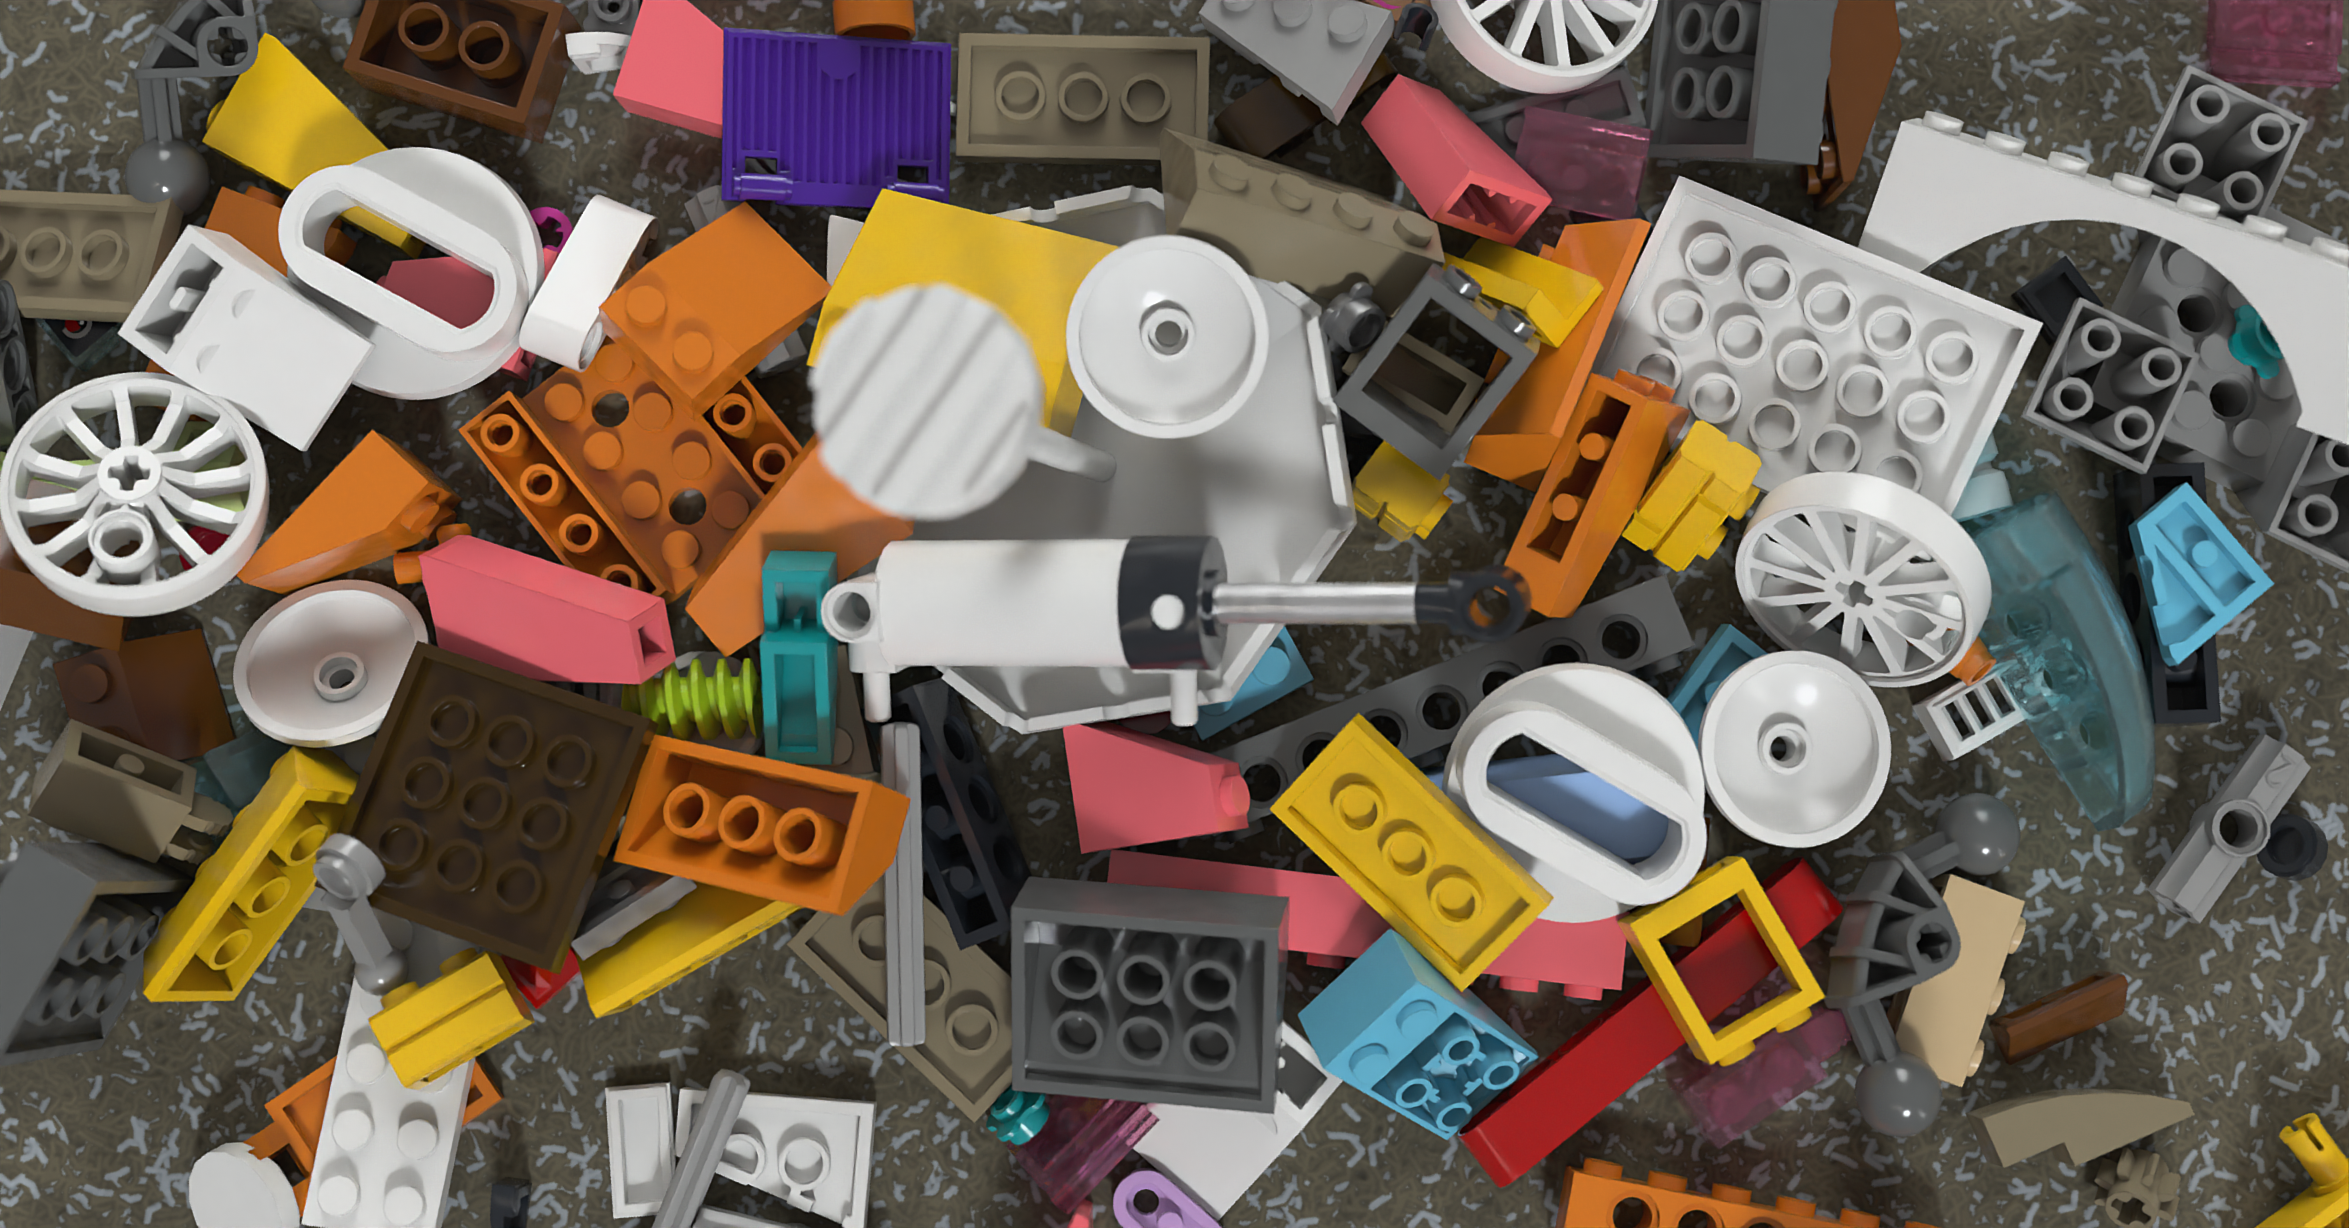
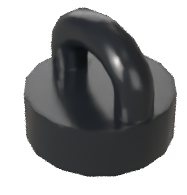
M2282 814L2276 816L2270 824V837L2266 846L2257 853V858L2263 868L2273 875L2286 880L2300 881L2312 877L2322 868L2327 858L2328 843L2325 833L2318 824L2296 814Z

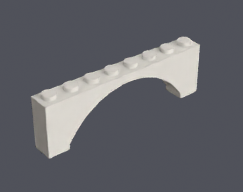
M1926 111L1923 119L1915 118L1901 122L1858 245L1859 249L1929 276L1931 268L1961 248L1985 236L2012 227L2042 221L2082 219L2114 222L2149 231L2181 245L2204 259L2239 289L2258 311L2276 339L2292 374L2302 407V413L2296 426L2349 445V246L2320 237H2315L2311 246L2284 238L2288 228L2277 222L2247 215L2244 224L2217 216L2220 205L2212 201L2189 194H2180L2178 201L2174 202L2151 194L2154 184L2142 178L2115 172L2112 181L2087 173L2090 163L2085 160L2059 152H2051L2048 160L2024 153L2026 142L1993 131H1988L1984 140L1961 132L1964 124L1963 121L1941 113Z

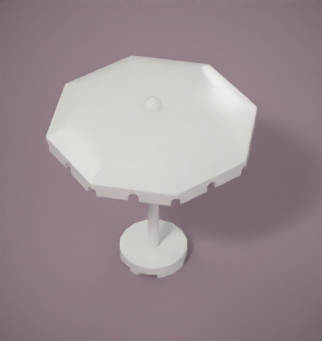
M1133 185L1054 201L1055 208L1035 210L1031 207L992 214L1119 247L1141 238L1167 235L1164 196L1153 188L1140 189L1135 188ZM1248 275L1260 294L1267 315L1269 344L1264 370L1253 393L1236 413L1218 426L1188 437L1152 438L1128 431L1104 417L1094 408L1084 394L1082 395L1071 438L1042 427L1043 383L1028 341L999 309L945 284H933L932 287H905L879 299L870 297L861 301L829 333L811 374V387L816 388L815 424L823 445L819 451L823 463L837 478L843 479L858 497L871 502L872 505L889 513L904 517H916L913 534L903 541L1130 539L1132 536H1214L1219 539L1223 548L1228 583H1315L1357 524L1339 406L1332 402L1337 394L1331 350L1328 347L1329 337L1328 333H1324L1319 328V320L1325 311L1323 307L1286 281L1277 284ZM1164 321L1157 326L1156 335L1162 343L1170 345L1180 340L1182 331L1177 323ZM880 556L848 576L847 581L876 571ZM1228 624L1226 646L1219 667L1216 671H1197L1198 706L1231 701L1285 624ZM933 666L943 673L941 678L1001 725L1011 727L1021 734L1171 711L1170 673H1133V670L1129 667Z

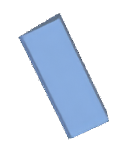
M1560 754L1488 762L1486 781L1631 864L1642 862L1651 857L1665 840L1668 830V817ZM1445 766L1419 769L1442 791Z

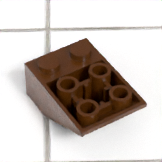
M1838 0L1833 20L1830 47L1831 69L1826 82L1822 118L1824 132L1819 145L1817 165H1799V182L1802 193L1804 195H1812L1815 212L1824 211L1854 180L1902 47L1895 0Z

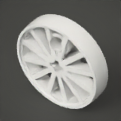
M1430 0L1433 10L1438 15V22L1446 36L1461 55L1474 67L1506 86L1540 94H1555L1577 90L1597 81L1613 70L1632 52L1644 37L1653 20L1658 0H1630V2L1626 0H1487L1472 10L1469 8L1466 0ZM1509 4L1514 8L1515 19L1504 45H1501L1483 28L1480 22ZM1589 10L1618 26L1620 36L1614 46ZM1535 21L1541 29L1545 65L1522 57V52ZM1565 24L1588 56V63L1576 66L1570 64Z
M151 372L114 374L87 381L63 392L40 408L21 428L6 454L0 473V514L9 539L26 566L44 585L65 600L80 607L110 615L147 616L161 614L186 607L211 595L229 582L248 562L261 540L269 512L267 466L260 443L250 424L226 399L205 394L180 378L168 374ZM136 406L167 407L153 438L140 446L134 408ZM117 410L121 437L120 448L112 450L104 446L83 422L102 413ZM190 415H197L215 425L181 450L173 452ZM68 434L95 464L80 466L47 456L45 453L58 439ZM232 445H237L246 459L239 466L194 473ZM32 477L77 489L74 493L31 500L26 499ZM250 490L246 508L239 512L194 500ZM82 518L46 544L34 545L31 542L28 533V527ZM175 519L231 536L214 554L209 555L184 531ZM155 527L193 568L175 577L160 581L158 568L161 563V550L152 528ZM130 540L139 541L141 547L133 555L124 558L112 557L119 547L128 544ZM90 546L94 559L84 576L76 577L59 568ZM110 581H111V582H113V583L120 584V585H132V586L109 585V583H110Z
M1819 472L1796 477L1779 485L1769 492L1757 506L1745 529L1736 556L1735 573L1741 597L1754 620L1771 639L1786 651H1809L1831 657L1852 669L1869 686H1913L1932 681L1949 672L1961 661L1977 638L1991 604V581L1987 566L1979 549L1966 531L1944 510L1918 493L1896 483L1865 474ZM1838 513L1857 516L1855 533L1847 532ZM1804 514L1811 528L1794 515ZM1878 523L1903 536L1895 541L1889 535L1877 531ZM1766 534H1768L1778 543L1770 541ZM1921 550H1925L1936 562L1911 564L1908 560ZM1773 574L1778 575V576H1782V577L1775 578V576H1774ZM1817 603L1805 613L1796 606L1797 604ZM1844 612L1842 635L1824 626L1838 614ZM1864 624L1874 643L1862 640ZM1906 640H1908L1914 646H1909Z

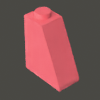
M643 0L613 96L627 112L722 139L723 30L688 0Z
M1398 74L1361 122L1362 126L1431 220L1514 247L1553 200L1528 173L1446 95L1436 88Z
M543 248L546 279L560 254ZM452 256L393 261L387 276L380 277L376 282L377 285L459 329L476 323L484 316L492 303L495 289L494 279ZM519 347L512 357L497 371L527 381L537 355Z
M1107 721L1063 727L1081 854L1249 828L1247 812L1250 806V794L1245 780L1241 777L1239 763Z

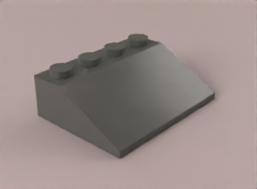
M1658 0L1655 13L1645 110L1646 125L1643 129L1641 157L1761 164L1817 165L1819 145L1824 132L1822 118L1826 82L1831 69L1830 47L1834 12L1837 8L1838 0Z
M26 841L23 847L13 851L0 868V1067L100 1050L143 976V952L157 934L161 919L168 911L179 904L195 879L160 859L153 863L132 854L119 853L102 843Z
M1029 876L1011 907L1012 1090L1274 1114L1276 1109L1288 961L1289 897Z

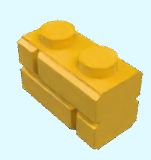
M1703 419L1700 421L1696 420L1656 472L1624 527L1621 536L1644 551L1652 550L1653 557L1676 572L1684 571L1697 554L1708 560L1728 532L1729 528L1722 524L1729 515L1735 520L1740 521L1757 498L1761 489L1752 484L1762 465L1760 456L1736 441L1730 443L1727 441L1726 434Z
M1384 440L1354 479L1352 484L1354 506L1370 520L1378 517V526L1400 542L1406 539L1409 540L1414 533L1425 540L1453 503V500L1443 494L1450 485L1448 483L1450 476L1445 473L1439 481Z
M474 947L465 949L439 965V969L443 975L419 988L417 982L413 981L394 989L380 999L384 1009L369 1017L368 1023L382 1049L387 1053V1058L399 1081L405 1088L420 1090L535 1022L531 1011L521 993L517 990L515 982L498 954L488 950L478 954Z

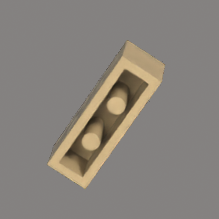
M1939 874L1933 877L1931 885L1947 904L1958 930L1961 941L1959 957L1955 964L1947 971L1923 983L1894 993L1886 1016L1902 1052L1911 1053L1927 1062L1935 1071L1940 1081L1963 1087L1966 1076L1972 1077L1982 1060L1984 1041L1979 1039L1986 1016L1987 1014L1993 1015L1996 1012L2004 994L2005 980L2000 978V974L2007 954H2013L2022 941L2026 920L2020 915L2025 901L1952 874Z

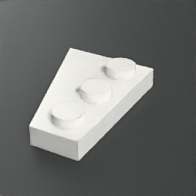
M683 1087L680 1089L674 1155L680 1158L708 1092L706 1088ZM747 1092L715 1173L747 1186L749 1184L786 1200V1203L806 1212L812 1211L842 1224L841 1227L866 1228L877 1102Z

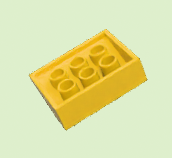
M882 188L824 300L807 365L815 367L829 333L861 301L870 297L879 299L905 287H932L933 284H945L999 309L1029 343L1043 383L1041 426L1071 438L1083 392L1077 384L1068 359L1066 330L1069 311L1074 296L1088 273L1099 261L1119 248V246Z

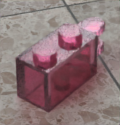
M1818 1007L1817 1010H1811L1812 1016L1800 1025L1778 1033L1774 1027L1753 1039L1752 1041L1756 1046L1755 1050L1741 1060L1727 1066H1721L1718 1061L1713 1064L1704 1063L1669 1087L1704 1141L1720 1149L1827 1077L1828 1075L1820 1063L1840 1051L1841 1045L1847 1046L1846 1043L1849 1040L1852 1041V1035L1840 1010L1834 1009L1832 1011L1827 1007L1824 1009Z

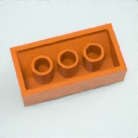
M1638 218L1565 225L1556 248L1543 244L1538 257L1595 277L1603 286V291L1559 348L1543 342L1540 343L1537 356L1472 438L1473 441L1464 463L1533 492L1536 491L1563 437L1649 231L1650 222ZM1498 348L1484 380L1487 384L1491 383L1511 357L1502 349Z
M655 734L636 782L613 861L843 917L893 864L911 798L874 781Z

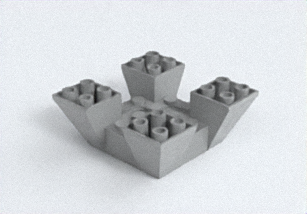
M2187 65L2178 79L2134 176L2153 183L2154 188L2151 193L2153 195L2174 202L2178 201L2180 194L2197 196L2220 205L2217 216L2244 224L2247 215L2265 218L2282 224L2288 228L2284 238L2311 246L2314 238L2320 237L2349 246V244L2269 207L2309 121L2195 67ZM2137 228L2141 246L2111 310L2108 311L2081 297L2075 300L2021 417L2139 474L2147 472L2155 454L2174 463L2204 462L2205 478L2235 491V495L2263 533L2349 573V445L2296 426L2302 413V407L2285 358L2277 361L2280 367L2277 376L2263 379L2258 375L2255 367L2244 365L2232 356L2227 341L2235 331L2237 324L2234 312L2238 307L2245 304L2252 306L2239 289L2211 264L2181 245L2149 231ZM2177 308L2185 311L2190 317L2192 331L2185 329L2180 324ZM2210 391L2221 399L2224 407L2223 416L2213 409L2209 399Z

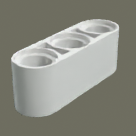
M602 195L594 196L584 210L524 318L519 335V346L521 349L575 371L584 372L594 359L607 335L603 331L599 306L644 267L647 258L643 257L642 254L649 238L656 240L659 231L658 218Z

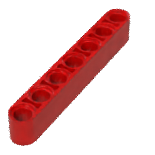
M1798 856L1788 861L1760 883L1761 888L1798 950L1830 925L1844 909L1803 856ZM1741 900L1701 931V941L1697 947L1683 946L1668 958L1706 1024L1710 1023L1779 966ZM1647 975L1472 1117L1459 1130L1457 1137L1498 1188L1512 1183L1686 1042L1649 976Z

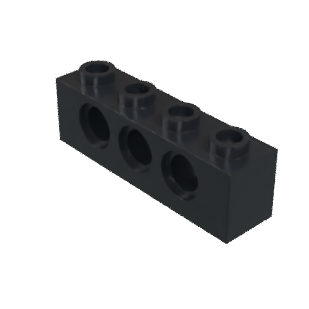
M2204 462L2150 464L2147 472L2144 474L2127 469L2113 475L2129 728L2196 726L2221 722L2216 634L2211 636L2178 665L2168 666L2161 656L2128 529L2133 522L2176 486L2186 482L2207 505Z
M942 678L913 685L891 695V718L885 722H869L865 718V708L861 709L880 758V730L883 725L894 722H909L917 724L920 728L923 862L960 951L1010 931L1011 907L1028 877H1032L954 688Z

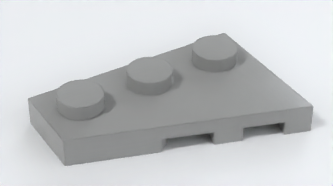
M1206 0L1199 11L1200 18L1207 31L1254 65L1260 63L1280 77L1281 83L1285 88L1298 97L1301 94L1306 96L1320 107L1322 115L1337 126L1396 27L1392 11L1355 0Z

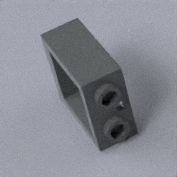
M1433 263L1340 387L1332 402L1440 481L1537 356L1541 341L1533 336L1536 327L1523 314L1508 305H1504L1499 311L1481 298L1478 294L1481 292L1482 287L1466 272L1454 265H1449L1445 271ZM1430 298H1433L1511 356L1450 436L1371 379L1372 375Z

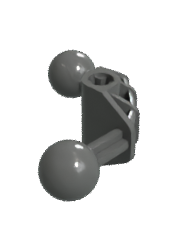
M184 0L162 26L156 25L151 31L154 37L136 69H130L131 79H136L144 142L132 152L125 167L126 188L129 195H132L135 199L146 203H156L172 197L176 206L184 212V217L196 211L207 198L211 185L210 170L203 155L194 146L184 141L177 78L235 76L244 73L254 64L258 54V40L252 0ZM311 0L315 6L326 14L343 19L360 17L366 0ZM218 34L223 39H231L233 51L224 53L222 59L218 54L209 53L207 48L208 40L217 39Z
M1969 793L1955 798L1940 812L1935 824L1934 834L1898 851L1877 853L1869 857L1866 861V869L1855 890L1847 896L1845 901L1847 909L1840 924L1835 947L1830 949L1831 967L1828 991L1824 1001L1827 1008L1841 1009L1864 1063V1067L1861 1069L1855 1083L1857 1108L1861 1116L1872 1128L1885 1135L1907 1137L1920 1133L1932 1124L1941 1107L1942 1089L1935 1071L1918 1056L1901 1051L1879 998L1923 983L1947 971L1955 964L1959 957L1961 941L1947 904L1928 880L1952 868L1973 876L1993 874L2006 867L2015 857L2021 838L2018 820L2006 803L1988 794Z

